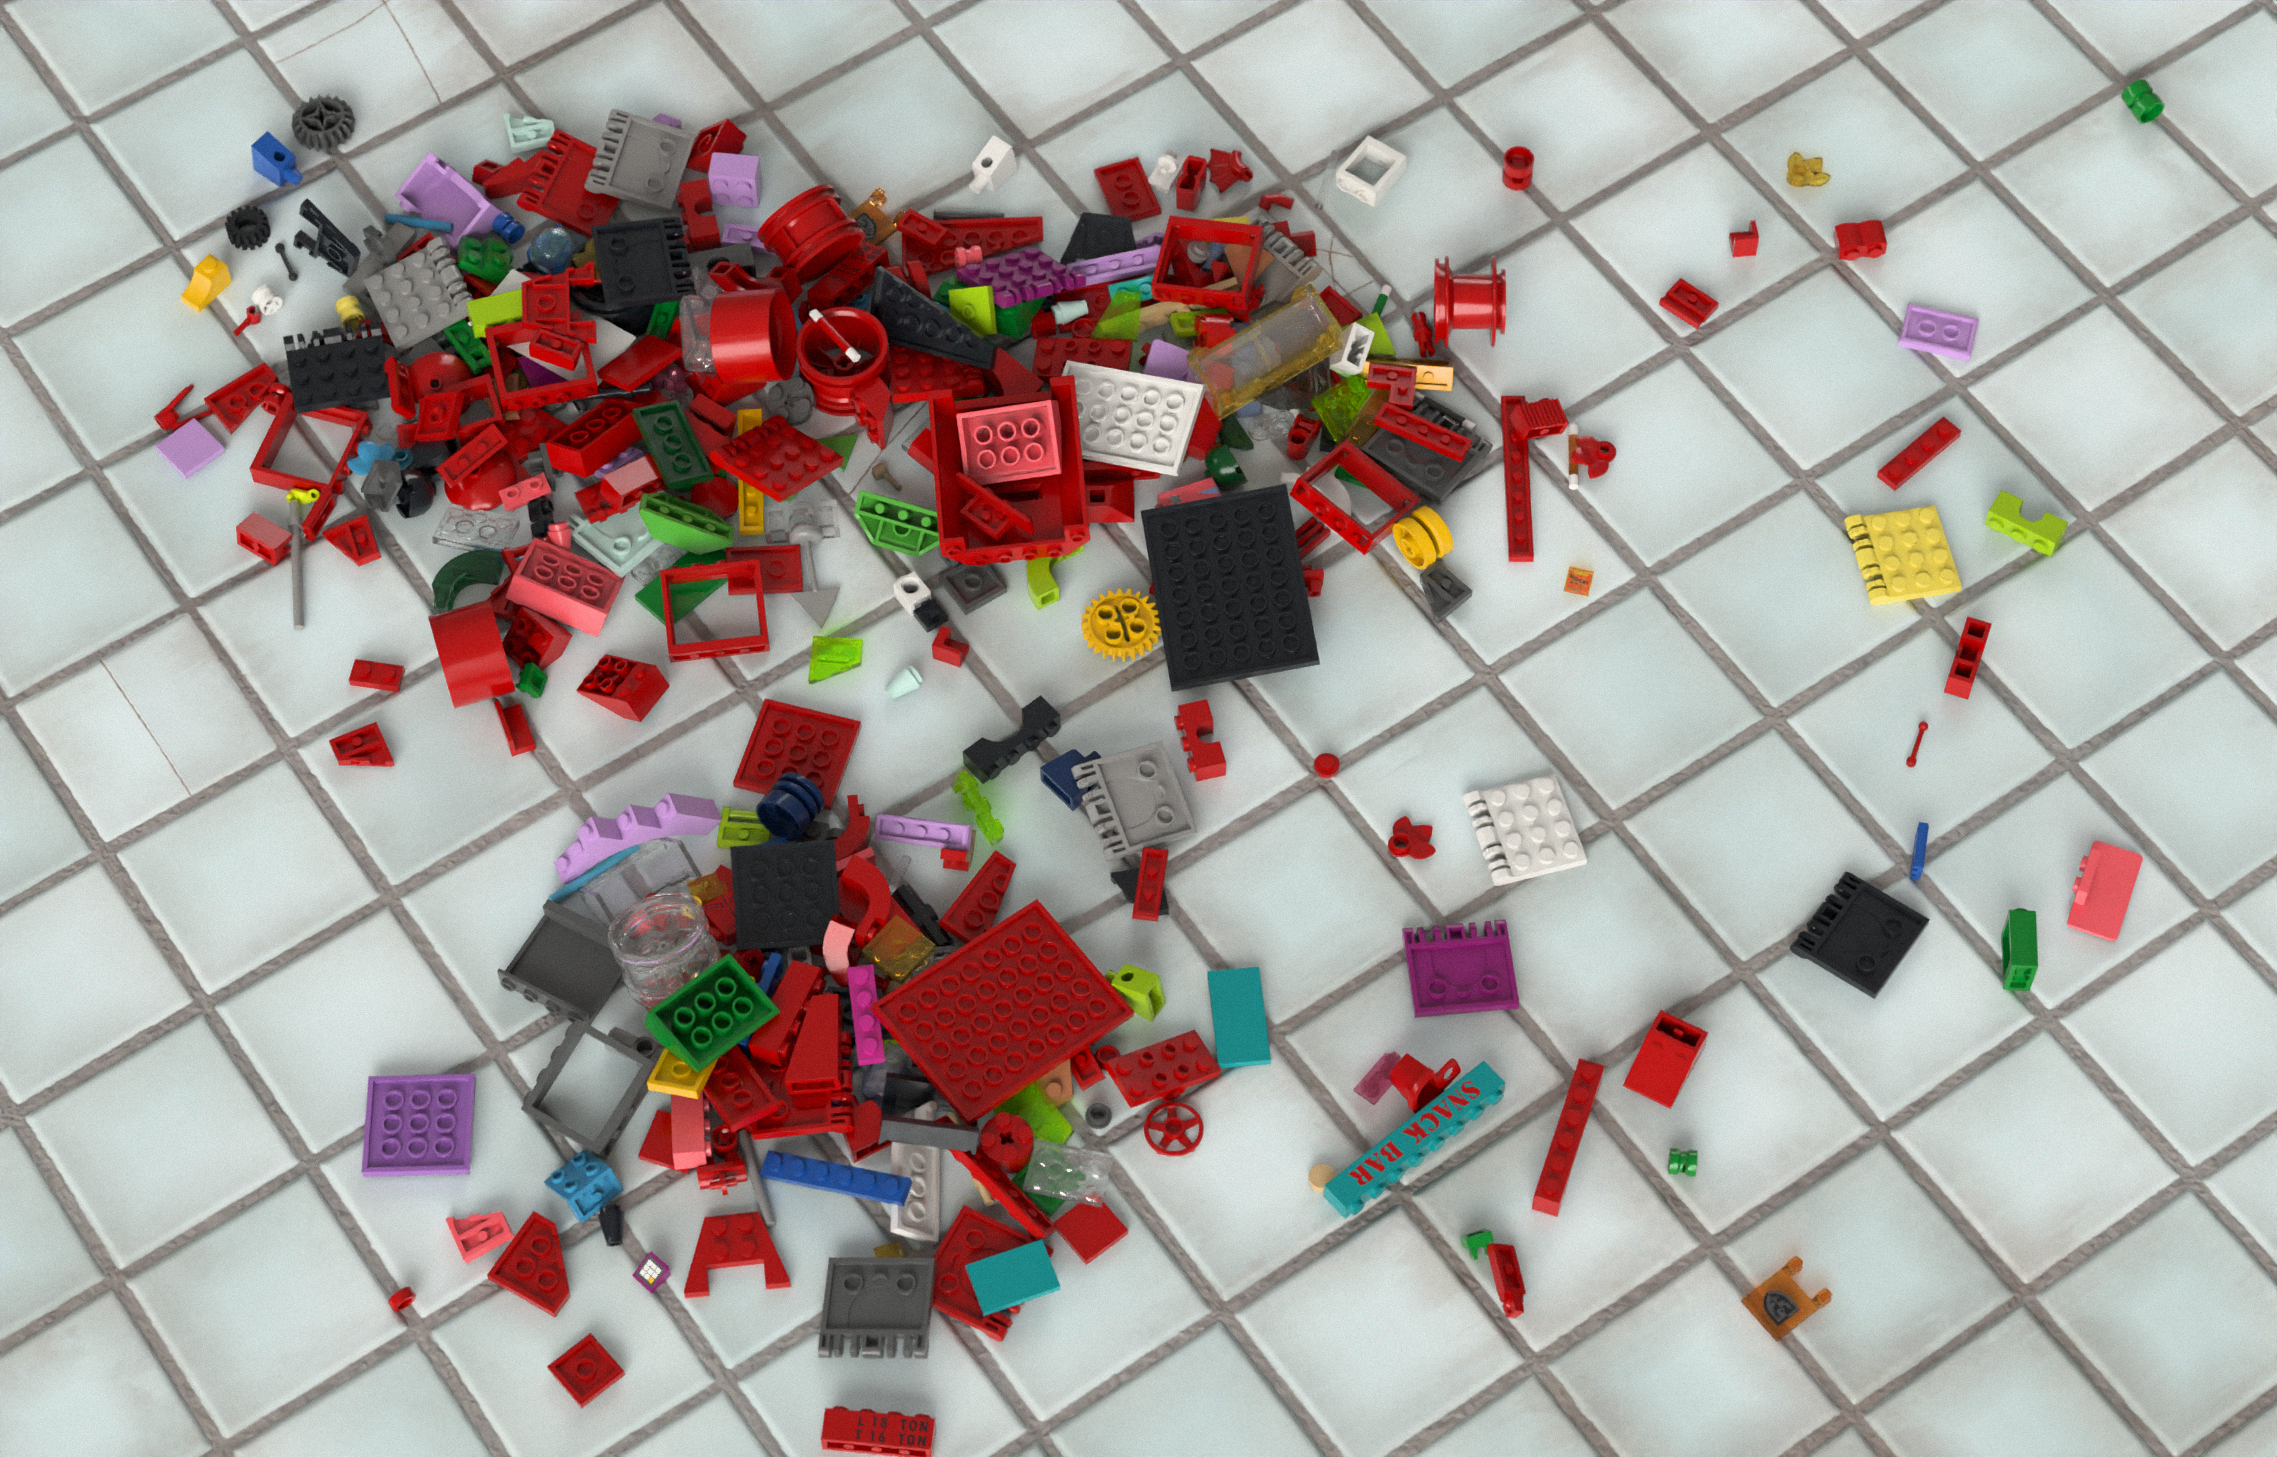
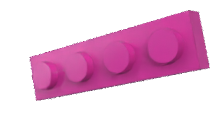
M873 964L848 967L847 973L859 1066L885 1062L881 1022L870 1010L871 1005L878 1001Z

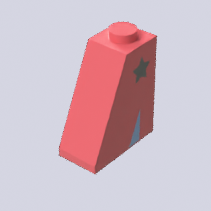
M1211 477L1158 494L1155 508L1218 497L1221 494Z

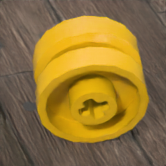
M1421 506L1413 511L1410 517L1401 519L1392 528L1393 537L1400 552L1411 565L1419 570L1428 568L1435 563L1436 558H1443L1454 548L1451 533L1445 522L1434 510L1427 506Z

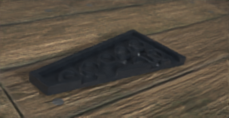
M875 267L870 314L876 317L885 328L888 343L988 370L995 368L997 344L883 267Z

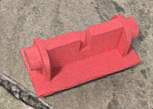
M544 472L498 491L507 512L510 510L514 512L515 509L527 505L528 501L537 499L540 496L549 497L548 494L553 493Z

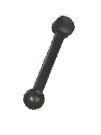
M282 243L276 244L275 250L277 253H280L289 272V279L296 281L298 275L296 272H293L284 253V245Z

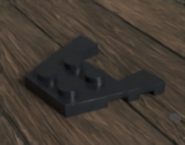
M306 198L300 206L299 214L318 228L317 240H313L300 230L294 237L293 245L298 249L305 247L310 250V256L315 259L318 256L328 261L327 266L350 278L358 268L361 252L354 243Z
M1083 212L1060 263L1067 267V264L1075 263L1077 259L1090 260L1137 250L1131 218Z

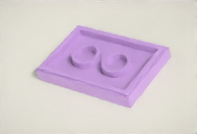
M1908 304L1898 346L1969 361L1979 319Z

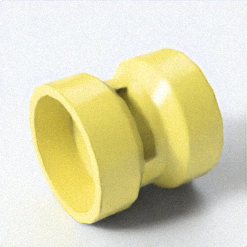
M345 296L337 301L335 307L337 313L341 316L343 326L350 325L352 329L358 328L359 321L366 319L363 310L360 309L358 299L355 296Z

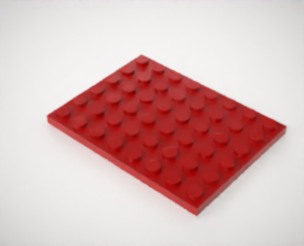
M1038 899L871 1005L870 1009L966 1125H970L1134 1016V1010Z

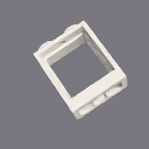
M1368 135L1337 170L1336 186L1343 192H1348L1357 197L1361 202L1375 207L1406 172L1407 156ZM1364 158L1388 170L1375 186L1351 174Z

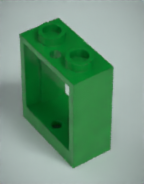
M2017 908L2008 912L2001 933L2003 990L2030 991L2038 969L2036 911Z

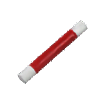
M817 309L810 312L809 316L853 362H857L861 358V355Z

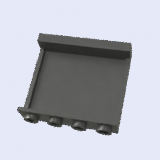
M548 899L543 905L544 916L505 971L500 968L498 969L497 973L500 984L510 992L516 991L522 994L529 1002H538L544 1005L553 1014L560 1013L566 1016L571 1023H575L578 1018L591 1025L638 957L636 942Z

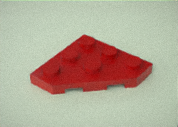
M533 1211L489 1271L487 1277L490 1281L553 1317L558 1315L571 1295L556 1223Z

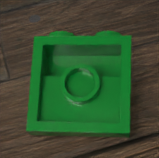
M464 235L460 238L458 242L459 268L496 285H499L508 273L514 269L510 265L514 254L510 253V247L500 240L495 241L488 237L485 244H482L475 238H469Z

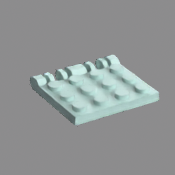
M640 501L635 503L636 506L627 509L628 512L614 514L607 517V521L602 523L598 521L590 525L588 519L583 521L575 514H571L568 518L569 520L565 519L564 521H568V525L571 527V539L620 578L624 577L663 544V542L652 538L639 514Z

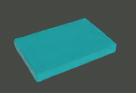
M1042 1239L965 1265L983 1316L1061 1290L1060 1283Z

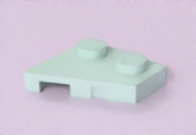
M503 114L513 154L547 147L555 131L552 120H537L526 116L523 119L511 118V114Z

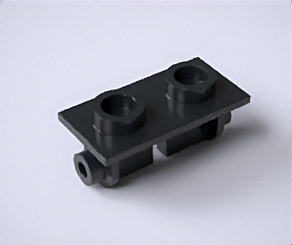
M540 496L529 501L527 505L529 519L533 523L530 525L532 539L534 537L540 539L541 537L548 536V525L555 523L552 513L554 512L553 503L549 498L546 499L544 496Z

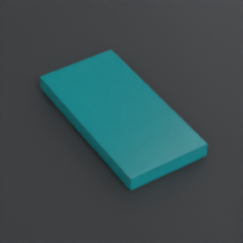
M1259 967L1207 971L1218 1066L1220 1068L1271 1064Z

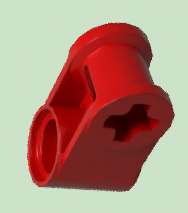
M1302 413L1297 414L1287 436L1286 452L1289 458L1302 460L1307 456L1314 441L1319 436L1322 420L1318 419L1315 421L1303 417Z

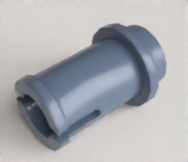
M1212 242L1208 246L1210 256L1205 260L1202 271L1213 274L1211 261L1220 262L1221 257L1225 255V247L1223 245Z

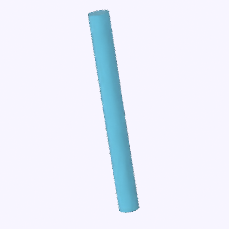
M638 845L611 855L550 895L549 899L556 903L562 901L639 850Z

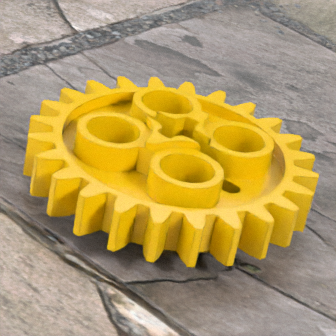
M1118 588L1117 594H1113L1109 589L1107 597L1099 593V601L1091 599V607L1086 606L1085 614H1082L1081 631L1083 632V639L1087 640V647H1094V654L1102 651L1103 659L1107 658L1108 655H1112L1113 662L1116 661L1117 657H1121L1122 661L1125 662L1126 656H1130L1135 661L1137 653L1144 657L1145 649L1152 651L1153 644H1158V636H1161L1156 603L1149 604V596L1141 599L1140 591L1135 595H1131L1130 588H1128L1126 594H1122L1120 588ZM1114 608L1118 609L1121 623L1118 622V615ZM1122 627L1126 628V637L1129 642H1126Z

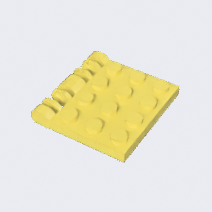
M1935 505L1869 516L1858 514L1849 516L1844 520L1847 531H1849V537L1853 540L1863 539L1857 540L1852 546L1856 552L1855 557L1859 569L1863 571L1861 573L1863 579L1873 580L1865 585L1872 605L1961 591L1962 585Z

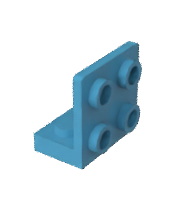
M587 1150L574 1155L568 1163L555 1170L544 1181L547 1188L567 1202L574 1216L581 1223L585 1222L601 1207L605 1206L623 1191L612 1169Z

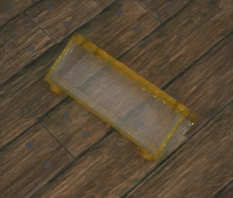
M1310 283L1305 287L1300 286L1295 289L1290 303L1213 348L1208 349L1207 347L1201 348L1198 346L1192 349L1189 355H1187V366L1197 384L1204 385V396L1220 421L1341 350L1342 327Z

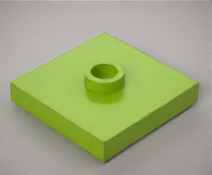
M992 286L948 290L952 315L982 335L997 334Z

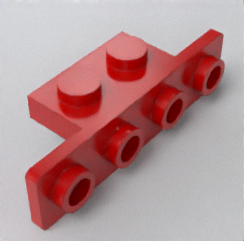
M961 472L956 474L960 488L973 496L960 511L964 519L997 541L1013 524L1030 535L1035 532L1032 525L1033 520L1026 512L1022 511L1020 513L1008 500H1001L990 488L980 486L971 475L965 476Z

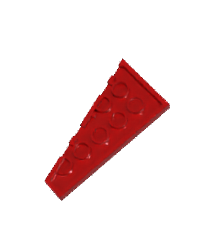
M1043 216L932 220L947 228L949 235L936 250H933L902 233V270L904 272L905 262L919 259L927 277L956 268L954 249L958 247L969 250L971 246L979 245L982 259H986L1043 241Z

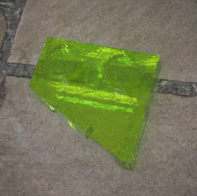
M1116 292L1093 330L1091 338L1132 340V342H1138L1141 293Z
M813 636L809 684L818 683L861 666L863 639Z

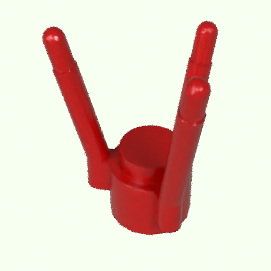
M191 384L185 387L164 409L154 416L155 421L164 431L171 428L175 432L193 418L199 420L212 414L211 410H207L177 422L180 417L174 408L189 394L194 385Z

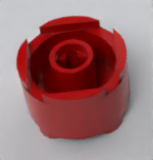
M1201 313L1200 316L1194 317L1193 326L1197 333L1196 340L1192 342V352L1197 355L1199 361L1204 362L1208 358L1218 362L1231 361L1228 355H1233L1235 348V328H1230V321H1234L1231 314Z
M1000 1112L983 1126L980 1133V1149L1006 1176L1012 1173L1018 1174L1034 1157L1032 1128L1021 1117Z

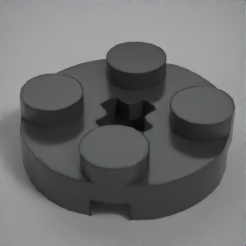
M791 377L788 381H779L768 392L770 413L772 416L779 414L784 417L790 426H798L805 423L812 416L810 413L813 411V407L816 408L817 396L813 387L800 377ZM792 396L798 399L794 402L795 406L793 407L787 404Z

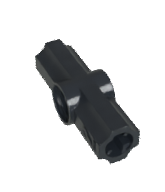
M910 884L897 888L891 896L924 934L925 939L923 941L935 956L946 953L953 945V940L945 929L938 925L939 918L931 905L925 904Z

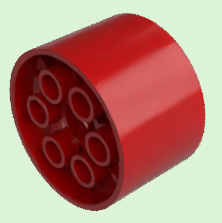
M782 288L719 292L714 298L711 308L710 344L714 365L722 382L732 385L788 381L792 377L796 365L797 329L794 311L787 293Z
M490 600L428 616L454 709L516 692Z

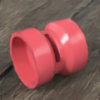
M979 245L971 246L969 250L963 247L954 249L956 269L964 268L968 264L983 262Z

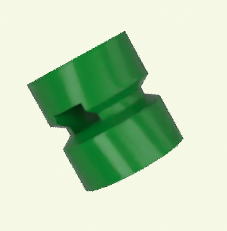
M2145 79L2131 83L2121 95V99L2132 110L2139 123L2145 124L2153 121L2164 110V103L2157 94L2153 93L2152 87Z

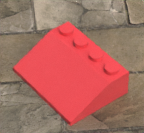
M1046 400L956 414L964 475H971L980 486L1062 474V436L1058 401Z
M534 537L513 576L505 598L518 605L535 610L539 614L554 618L563 624L580 629L586 634L598 637L626 576L620 578L604 566Z

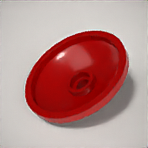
M433 352L421 356L408 369L412 379L414 402L417 404L418 399L424 398L425 394L444 392L443 387L474 378L465 362L457 356L445 352ZM434 381L440 382L437 388L432 387ZM471 403L462 405L460 416L467 411Z
M497 451L454 487L450 488L444 481L445 493L452 505L463 512H488L503 504L498 491L516 484V470L509 457L501 451Z

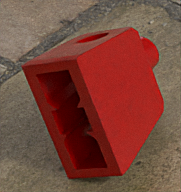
M853 1095L852 1103L844 1104L843 1107H851L854 1111L852 1116L854 1118V1130L843 1133L851 1159L853 1163H856L892 1145V1142L886 1140L879 1144L881 1109L873 1100L860 1104L856 1096Z

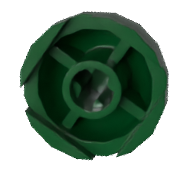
M1224 440L1209 449L1204 461L1207 470L1203 471L1206 478L1212 477L1215 484L1224 490H1233L1248 482Z

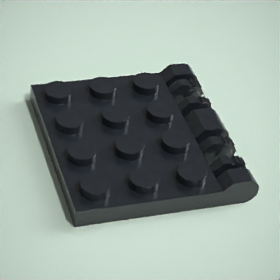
M674 216L591 226L606 310L675 301L690 303L697 299L695 284L689 278L692 275V269H690L691 264L688 250L686 249L687 245L684 240H679L684 236L680 217Z
M379 320L370 321L372 337H368L365 322L360 323L359 327L362 338L353 340V329L350 325L345 326L347 341L343 342L340 327L323 330L325 345H320L318 331H312L311 336L315 347L305 348L306 342L303 334H297L298 350L295 348L293 335L283 337L296 414L390 398L388 374L384 370L386 355Z
M1844 872L1839 879V883L1834 886V892L1848 901L1846 902L1833 894L1828 895L1825 898L1826 902H1822L1812 916L1813 920L1811 919L1806 924L1809 931L1821 938L1819 939L1806 931L1800 932L1798 938L1790 946V950L1802 959L1812 961L1875 999L1926 929L1930 919L1854 874Z

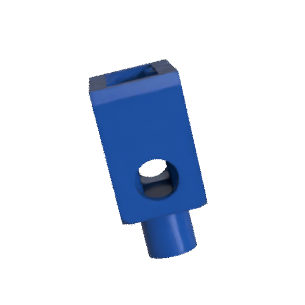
M267 131L251 145L253 169L279 187L284 186L288 181L297 186L302 181L303 174L297 170L295 155L271 133Z

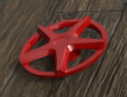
M1167 1102L1155 1107L1148 1114L1144 1123V1135L1150 1147L1157 1154L1170 1157L1183 1156L1195 1151L1202 1140L1204 1132L1203 1121L1198 1112L1191 1106L1180 1102ZM1175 1106L1189 1110L1195 1117L1182 1121L1177 1117ZM1168 1107V1119L1164 1123L1151 1121L1152 1116L1157 1111ZM1199 1124L1198 1136L1194 1143H1192L1185 1135V1130ZM1149 1128L1163 1132L1164 1136L1158 1146L1151 1139ZM1173 1140L1179 1141L1186 1147L1179 1151L1165 1150Z

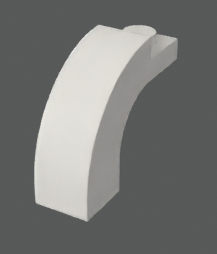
M1295 472L1281 473L1280 485L1286 484L1288 495L1297 478L1302 474ZM1327 473L1312 485L1351 517L1349 494L1337 478ZM1325 524V529L1328 528L1331 530V532H1335Z

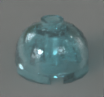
M557 226L546 227L538 232L531 242L529 250L531 261L537 269L548 272V274L557 275L564 273L566 261L577 247V241L564 228Z

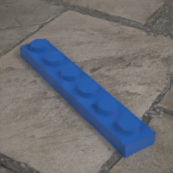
M768 1150L760 1171V1175L764 1179L899 1206L905 1205L913 1183L908 1177Z

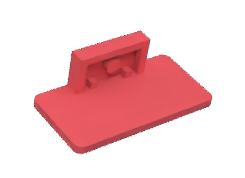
M2094 841L2089 856L2083 855L2079 870L2083 871L2082 877H2076L2072 888L2076 895L2067 925L2070 928L2109 941H2116L2143 857L2140 854L2101 841Z

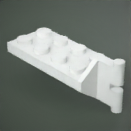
M930 1101L900 1117L934 1121V1111L937 1110V1104L935 1101ZM892 1142L891 1174L908 1177L913 1183L904 1206L891 1204L890 1232L931 1246L939 1243L940 1148Z

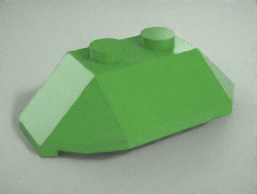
M860 490L853 514L873 545L918 558L940 545L936 510Z
M666 493L642 494L639 514L652 538L697 555L731 547L733 544L735 527L727 524L723 518L710 509Z

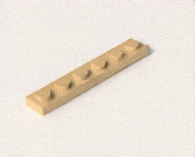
M1236 277L1203 287L1206 289L1240 292ZM1160 302L1099 324L1104 339H1122L1133 334L1142 333L1147 329L1170 322L1171 313L1201 311L1211 308L1195 304L1184 305L1178 302Z

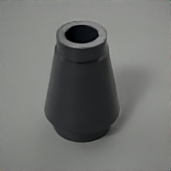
M620 1205L601 1207L598 1219L606 1245L613 1247L623 1244L624 1211H621Z

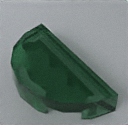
M1228 410L1221 418L1223 425L1218 433L1220 441L1224 440L1229 448L1242 449V451L1254 449L1253 442L1231 410Z

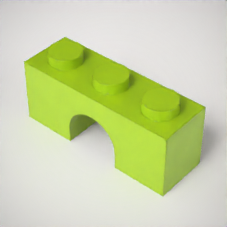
M2001 490L1988 511L1985 525L1994 531L2012 537L2017 542H2022L2034 548L2039 553H2044L2051 557L2065 535L2068 522L2048 512L2038 521H2028L2020 514L2024 500Z

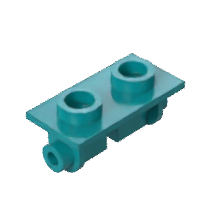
M1153 275L1108 285L1112 306L1118 307L1153 299L1151 290Z

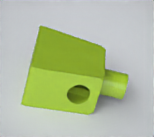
M1125 964L1118 973L1108 970L1104 976L1135 1013L1151 1022L1154 1021L1166 1003L1160 977L1155 973Z

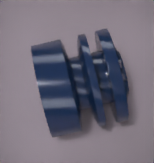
M787 772L782 774L771 788V791L756 806V814L762 825L778 838L785 836L787 841H795L799 839L810 825V822L824 808L825 800L818 787L808 778L798 773Z

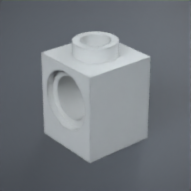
M914 571L908 575L901 576L893 583L895 598L911 617L914 616L913 611L919 608L921 603L928 599L931 600V591Z

